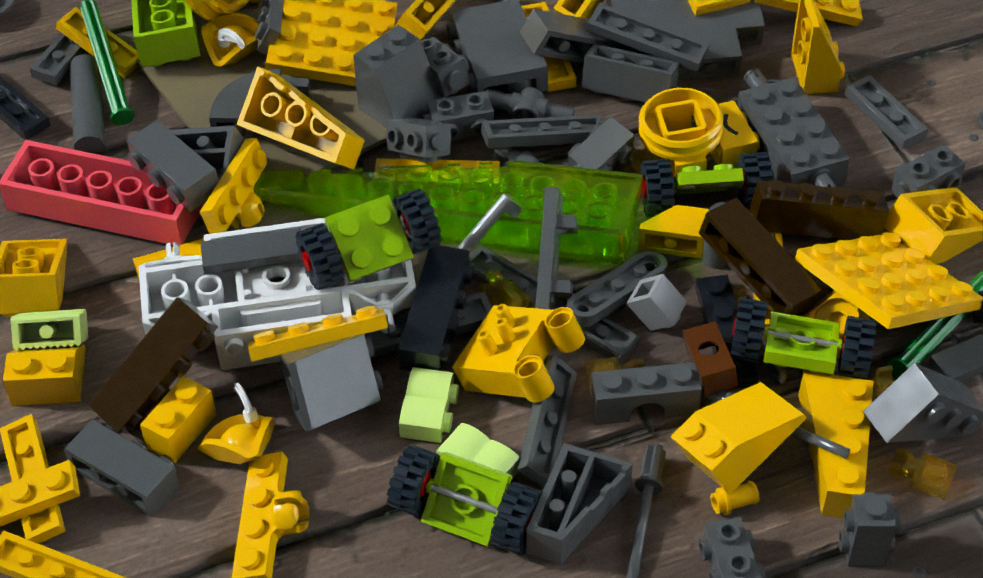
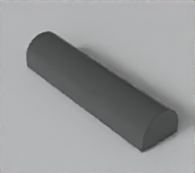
M88 54L78 55L70 63L74 150L88 153L106 151L103 90L100 71L94 56Z

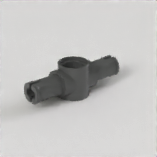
M488 88L485 90L488 93L492 108L508 112V116H512V119L574 116L575 108L549 103V100L545 99L543 93L535 88H523L520 93L513 92L512 94Z

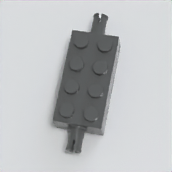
M755 68L757 77L752 69L749 70L744 76V82L750 89L739 92L737 106L740 111L745 112L751 130L759 136L760 149L757 150V153L767 152V155H769L774 180L793 184L810 183L815 186L832 188L845 185L850 159L796 78L793 77L769 84L760 69Z

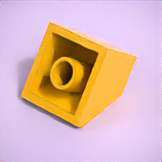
M85 344L79 347L77 345L73 347L68 345L65 348L63 346L59 348L56 346L53 348L47 347L45 349L42 347L36 349L34 347L31 350L27 348L7 353L3 383L11 406L81 402L86 355Z

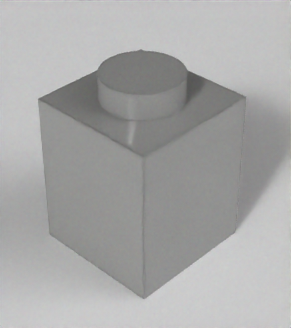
M661 274L640 280L626 304L650 331L674 326L680 320V314L687 301L668 278Z

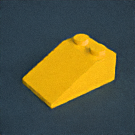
M799 0L791 57L799 84L806 95L838 92L840 80L845 78L844 63L839 62L838 44L833 42L830 31L815 1Z
M957 187L900 194L890 209L885 228L889 233L898 235L901 238L900 243L908 248L921 251L925 255L924 258L934 264H939L983 241V211Z
M67 239L1 242L0 314L2 316L12 317L18 313L59 311L63 300L68 247Z
M759 382L696 411L670 437L694 465L731 494L807 418L802 412Z

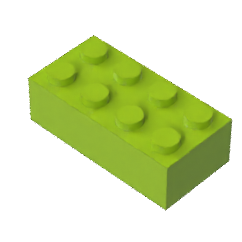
M131 0L133 36L142 67H156L168 62L188 61L194 57L201 56L196 13L184 0Z

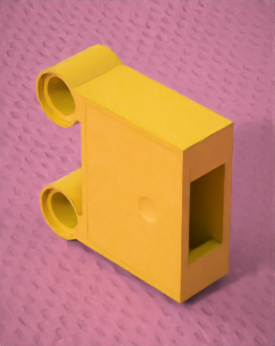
M506 304L493 305L452 368L465 391L524 397L533 403L541 402L550 397L555 389L554 383L543 363L552 347L555 345L557 350L562 353L576 351L584 344L585 335L573 310L568 307L551 310L511 307Z

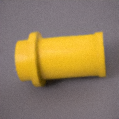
M748 481L745 484L739 485L731 494L723 487L716 488L715 492L711 493L710 500L716 514L722 513L724 516L730 515L731 510L759 503L760 497L755 483Z

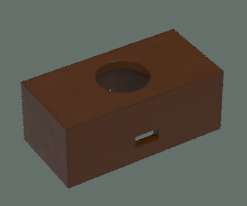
M716 321L683 330L686 351L690 361L696 364L704 395L738 387L736 367ZM715 345L719 349L712 356H704L699 353V350Z

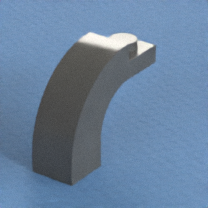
M268 69L282 77L281 69ZM255 72L234 80L217 95L209 115L211 127L235 126L244 138L246 128L236 124ZM282 77L312 100L309 78Z

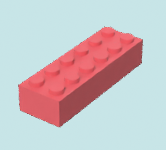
M25 140L0 179V192L6 210L151 241L171 243V245H173V242L179 245L184 244L200 210L205 204L204 202L190 212L181 203H174L163 187H156L150 181L148 175L142 169L140 171L136 170L130 161Z

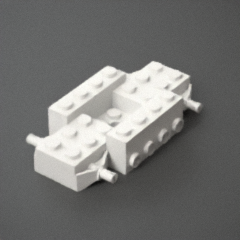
M325 218L219 232L204 235V241L301 228L302 231L321 223L325 226L326 223L324 221ZM173 242V252L171 243L166 244L167 257H164V259L147 262L138 266L142 323L145 335L177 297L188 300L218 326L213 334L215 335L214 339L221 370L281 362L279 355L251 362L248 345L249 341L254 340V335L266 331H274L275 335L288 332L289 326L307 322L309 326L321 324L323 318L335 314H342L343 318L356 315V310L367 306H376L377 309L384 308L391 333L396 328L393 315L402 309L411 308L416 292L411 260L350 283L345 273L344 281L320 290H316L311 284L301 261L204 275L202 256L181 257L180 245L176 242ZM387 328L382 329L381 331L383 333H387Z

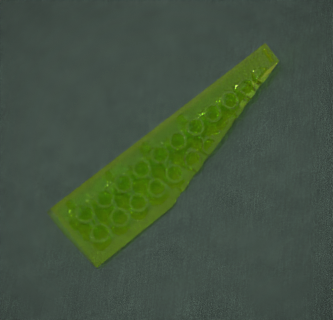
M508 161V166L492 167V162L479 163V168H460V163L447 164V166L441 169L432 170L431 165L378 167V172H363V168H350L349 173L332 174L331 169H318L317 172L310 175H303L302 170L269 171L261 173L253 190L262 200L326 218L327 216L388 194L392 201L396 196L420 188L421 191L425 192V196H428L430 206H433L435 210L434 215L438 218L439 222L437 225L441 229L439 234L442 237L440 242L457 245L463 242L502 194L506 193L522 208L521 213L516 217H512L504 212L475 247L483 245L488 249L540 255L545 187H558L564 197L562 215H574L578 220L577 234H561L559 257L621 265L626 262L632 242L643 174L525 161Z

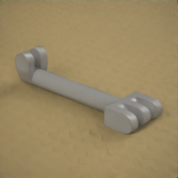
M503 193L457 248L469 250L470 254L504 212L512 217H516L521 213L522 208L508 194Z

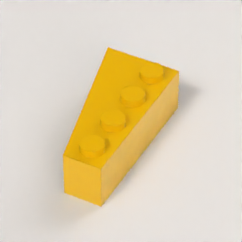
M257 67L236 125L330 162L355 169L365 140L280 75Z
M803 371L798 397L803 414L807 418L803 422L805 430L850 449L848 458L845 459L809 443V453L815 470L814 478L821 514L844 518V510L850 509L853 494L865 493L870 420L863 411L872 403L874 381Z

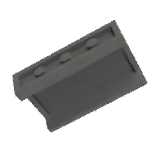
M507 0L450 11L451 22L446 24L449 40H453L454 52L464 56L468 62L469 71L467 73L471 83L467 85L469 92H483L486 87L513 83L524 79H532L535 89L541 92L548 91V66L543 56L535 55L520 34V30L527 18L519 0Z

